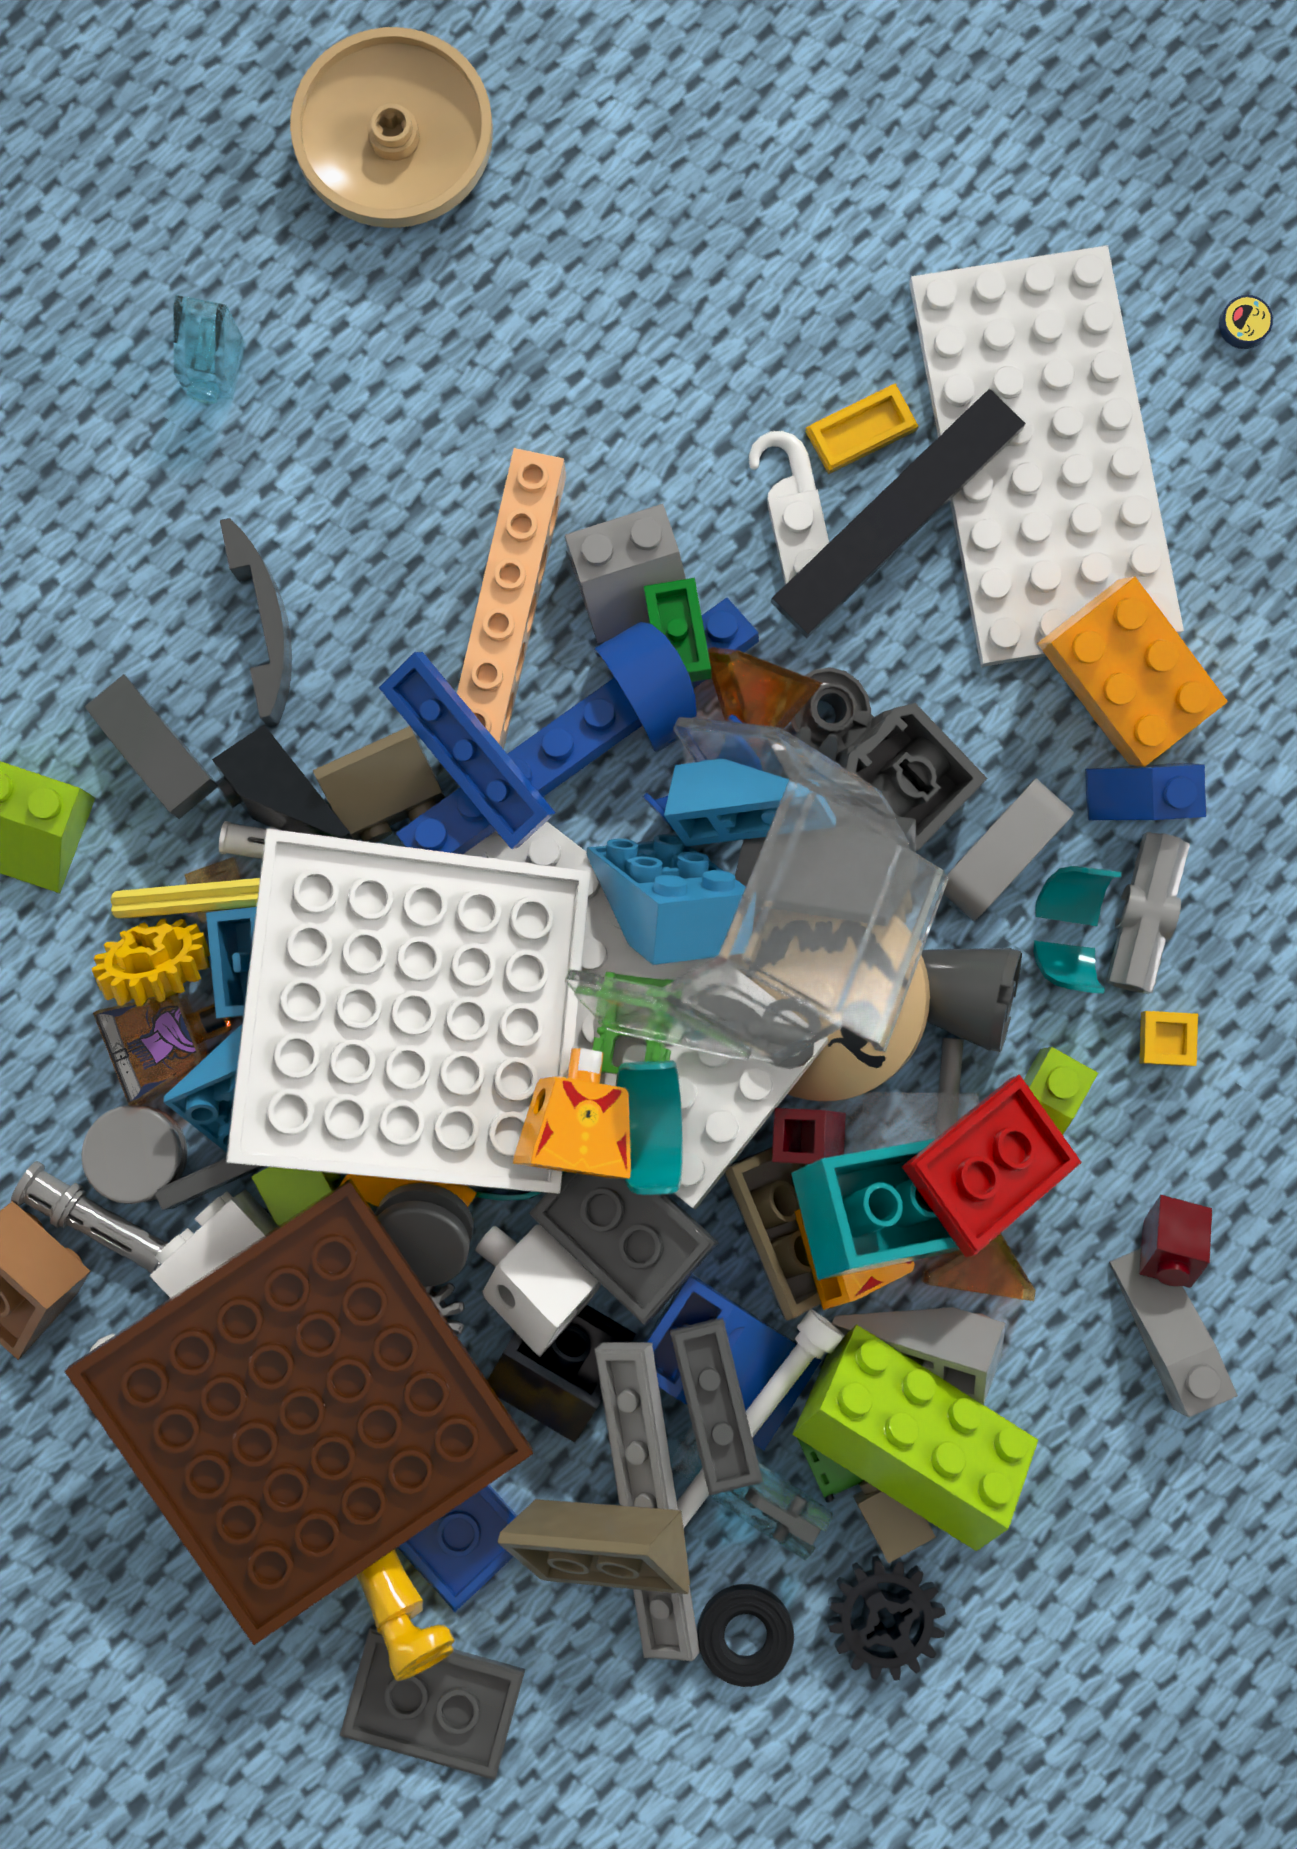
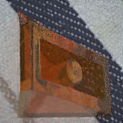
M715 647L708 649L712 681L728 732H730L728 717L733 714L751 731L763 749L767 748L823 684L739 650Z
M1001 1233L974 1256L965 1258L961 1250L943 1255L923 1270L921 1282L927 1285L1034 1301L1036 1290Z

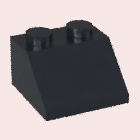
M586 1305L541 1356L537 1355L515 1332L487 1382L500 1399L575 1443L602 1400L595 1349L602 1343H632L636 1333Z

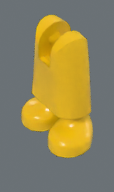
M395 1549L356 1575L370 1606L377 1631L384 1638L389 1653L390 1669L396 1681L408 1679L429 1669L454 1651L452 1644L455 1639L448 1627L445 1625H434L421 1629L415 1627L411 1622V1619L423 1610V1600L405 1572Z

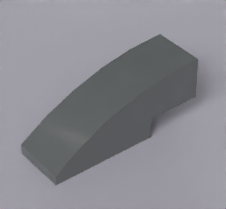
M125 674L85 706L126 761L166 809L177 818L183 817L217 788L215 785L216 781Z

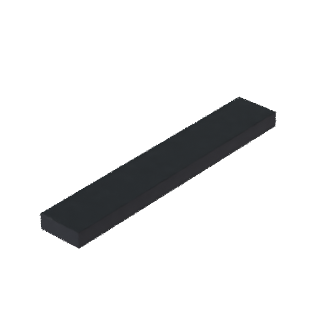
M989 388L772 597L771 604L808 638L1023 430L1026 423Z

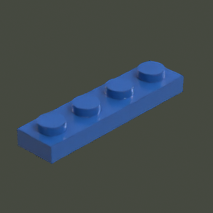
M414 652L379 687L511 849L520 847L556 813L423 652Z

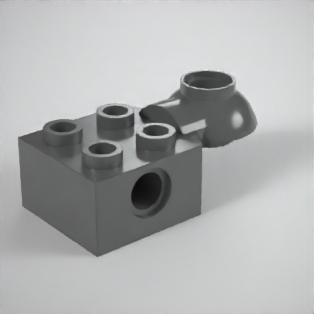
M831 667L813 670L800 678L791 692L788 711L791 725L796 733L801 727L807 726L810 728L811 747L814 749H819L829 734H836L838 736L837 756L827 783L830 788L853 811L868 813L890 811L898 817L916 819V851L988 779L916 703L896 707L874 717L871 714L867 692L859 680L846 671ZM818 701H825L833 707L835 711V722L833 724L825 722L819 716L817 710Z

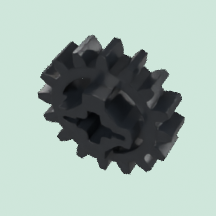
M876 1555L872 1557V1569L865 1572L857 1562L852 1565L856 1576L852 1582L841 1577L837 1579V1585L842 1591L843 1596L842 1598L829 1597L828 1605L839 1616L827 1620V1624L831 1633H843L837 1638L834 1645L839 1654L852 1650L849 1658L852 1669L856 1671L866 1662L868 1663L871 1679L877 1680L882 1668H888L894 1681L900 1680V1666L908 1664L910 1669L917 1674L921 1671L917 1660L921 1653L933 1659L937 1655L929 1641L931 1637L944 1638V1629L941 1625L934 1622V1619L940 1618L946 1612L942 1603L930 1602L939 1592L934 1583L927 1582L919 1585L924 1575L921 1568L915 1565L907 1574L904 1573V1563L900 1557L891 1562L890 1568H884L879 1556ZM895 1583L907 1589L894 1593L880 1589L878 1584ZM861 1594L864 1599L862 1613L851 1624L852 1608ZM883 1608H886L889 1613L893 1614L895 1624L890 1628H886L879 1620L877 1612ZM921 1611L919 1629L911 1640L909 1634L912 1621L920 1616L919 1612ZM879 1644L891 1647L894 1651L879 1652L870 1649V1647Z

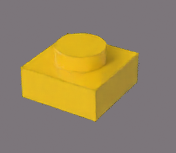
M1159 1011L1141 1012L1139 1064L1197 1066L1198 1014Z

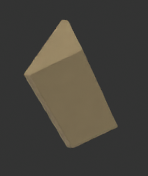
M773 1147L732 1163L727 1168L724 1176L780 1312L785 1320L788 1321L821 1304L794 1212L799 1210L800 1207L791 1173L808 1164L772 1162Z
M535 1499L499 1535L498 1544L541 1580L688 1594L690 1578L681 1510Z

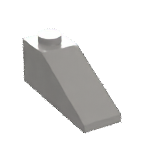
M1141 1248L1110 1261V1266L1173 1410L1191 1417L1237 1397L1238 1395L1217 1347L1183 1286H1168L1161 1283L1158 1279L1140 1275Z
M954 1307L834 1316L832 1324L844 1336L856 1324L984 1405L1002 1356L1005 1331L1004 1322L991 1319L981 1313H971Z

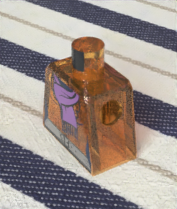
M179 993L165 998L160 1003L154 997L147 999L145 1004L139 1007L136 1006L135 1002L123 1006L118 1005L93 1012L129 1106H143L172 1089L210 1054L205 1043L206 1040L231 1031L229 1018H216L215 1003L193 1012L188 997Z

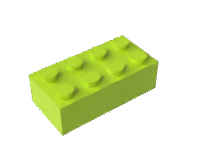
M857 1324L844 1336L831 1354H827L792 1433L801 1441L975 1551H978L1009 1529L1038 1443L1037 1438Z

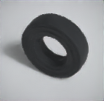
M738 1584L727 1587L708 1601L699 1618L697 1636L703 1661L712 1673L729 1684L740 1687H753L764 1684L783 1670L791 1656L794 1645V1629L789 1612L775 1594L763 1587L752 1584ZM742 1614L753 1615L760 1619L767 1631L763 1647L755 1654L748 1656L734 1653L727 1646L724 1639L728 1623L734 1617Z

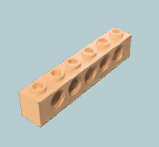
M514 448L457 690L460 698L503 750L566 481L564 458Z

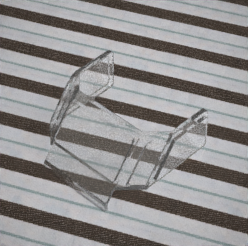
M679 717L673 730L695 762L723 758L789 779L720 953L663 988L572 969L568 971L564 980L565 983L574 991V995L609 1031L749 1061V1058H755L779 1064L837 1031L842 1026L869 1041L875 1050L886 1052L948 882V877L944 870L908 849L910 843L897 823L896 815L884 795L876 787L786 730L772 726L697 717Z

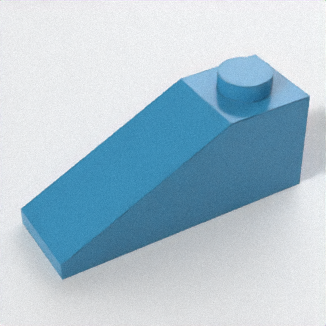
M723 758L675 765L664 813L665 818L686 847L832 829L833 818L814 787Z

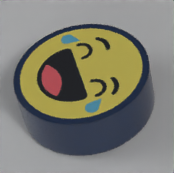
M1242 295L1234 298L1226 306L1219 319V330L1222 337L1228 344L1239 349H1250L1259 345L1269 334L1273 325V314L1268 304L1252 295Z

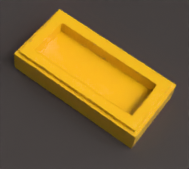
M896 383L807 426L805 432L824 468L830 474L917 431L919 426Z

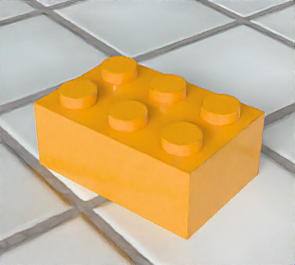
M1135 576L1118 579L1037 643L1129 765L1147 766L1228 702Z

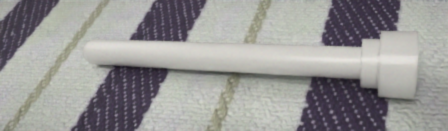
M812 1309L807 1312L797 1325L800 1332L795 1337V1340L798 1344L746 1410L752 1438L814 1357L821 1359L825 1352L831 1354L844 1338V1334L836 1326ZM703 1468L677 1500L678 1510L682 1511L683 1528L709 1496Z

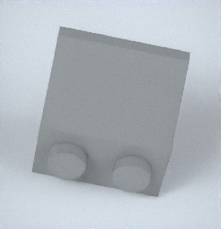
M663 504L565 534L567 553L598 645L603 644L640 621L650 624L644 586L686 579L680 552Z

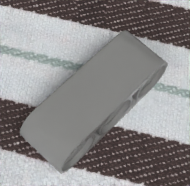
M1035 778L935 887L969 918L975 921L1066 824L1074 812Z

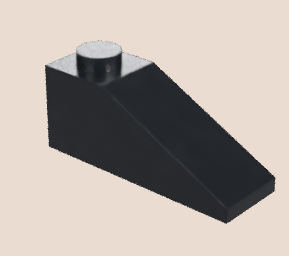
M265 725L212 759L222 777L215 782V785L232 808L241 804L253 820L281 831L353 840L348 829Z

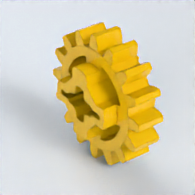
M162 918L157 922L156 926L148 927L143 922L139 926L120 932V941L106 942L103 945L106 953L94 956L96 966L92 967V972L106 1000L115 998L117 1004L123 1006L131 999H134L136 1006L139 1007L143 1006L148 998L155 997L160 1003L175 993L181 994L185 992L183 984L186 981L198 982L201 979L198 970H204L210 966L207 958L210 956V950L204 933L200 932L196 923L187 926L185 919H179L172 925H169L166 918Z

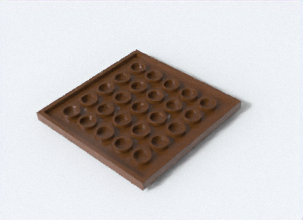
M351 1178L69 1365L64 1371L253 1645L272 1634L533 1455L531 1445Z

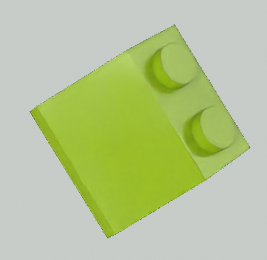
M0 761V874L61 893L96 797L79 787Z

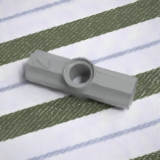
M1147 832L1143 834L1142 841L1140 842L1141 845L1135 861L1131 884L1125 887L1121 899L1126 900L1121 919L1116 918L1115 928L1119 929L1105 983L1133 992L1151 994L1156 984L1165 942L1171 939L1179 919L1181 899L1177 898L1190 843L1176 836Z

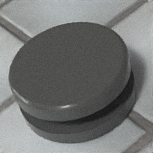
M428 1183L406 1184L395 1188L385 1195L379 1203L375 1215L423 1287L443 1284L457 1276L467 1261L474 1228L473 1218L466 1204L453 1192Z

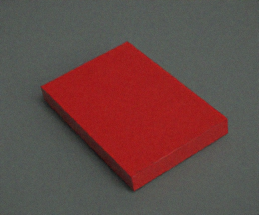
M1019 1074L1003 1083L904 1164L902 1168L965 1258L981 1251L1082 1162Z

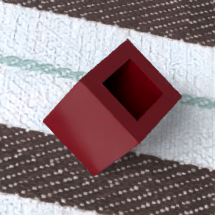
M775 1108L772 1162L811 1164L822 1158L844 1155L846 1113L828 1110Z
M1160 1195L1144 1220L1139 1274L1158 1279L1161 1283L1168 1286L1191 1288L1210 1263L1212 1208Z

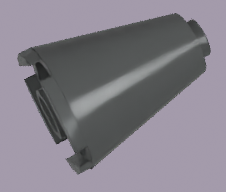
M1012 948L919 950L929 979L930 1005L927 1022L986 1050L1001 1052L1011 1020L1009 1015L1013 997H1016L1022 963L1021 951Z

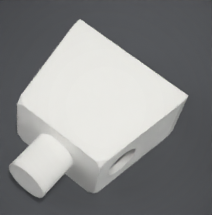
M535 1225L519 1243L515 1242L497 1226H493L484 1235L475 1249L477 1253L496 1267L482 1291L485 1300L539 1356L546 1351L590 1302L602 1285L541 1225Z

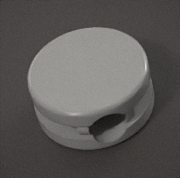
M128 1105L106 1112L93 1123L85 1136L81 1157L84 1173L89 1183L98 1193L118 1203L134 1204L157 1199L155 1195L158 1192L157 1189L179 1180L186 1167L188 1150L184 1133L171 1116L157 1108Z

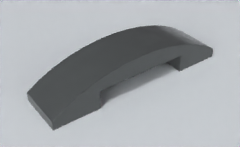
M230 518L222 519L220 524L229 569L239 582L253 579L270 664L250 668L259 716L268 727L277 726L285 710L292 675V644L285 606L270 570L252 542Z

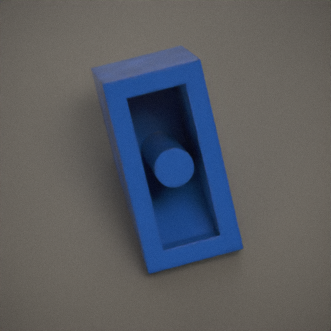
M1171 763L1147 765L1145 767L1122 766L1085 769L1088 820H1167L1206 817L1204 764Z

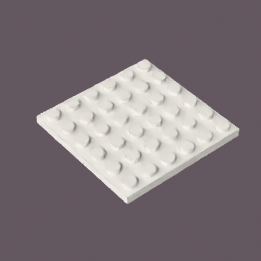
M267 829L262 856L226 1163L560 1194L562 1171L513 1164V1159L537 1082L540 1078H567L570 1054L571 1049L574 1048L590 871Z

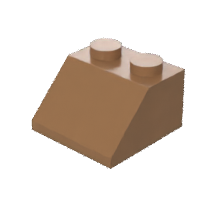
M14 1201L0 1211V1344L19 1360L78 1294L91 1271L83 1265L80 1257L73 1250L63 1247L44 1229L42 1223L34 1215L23 1211Z

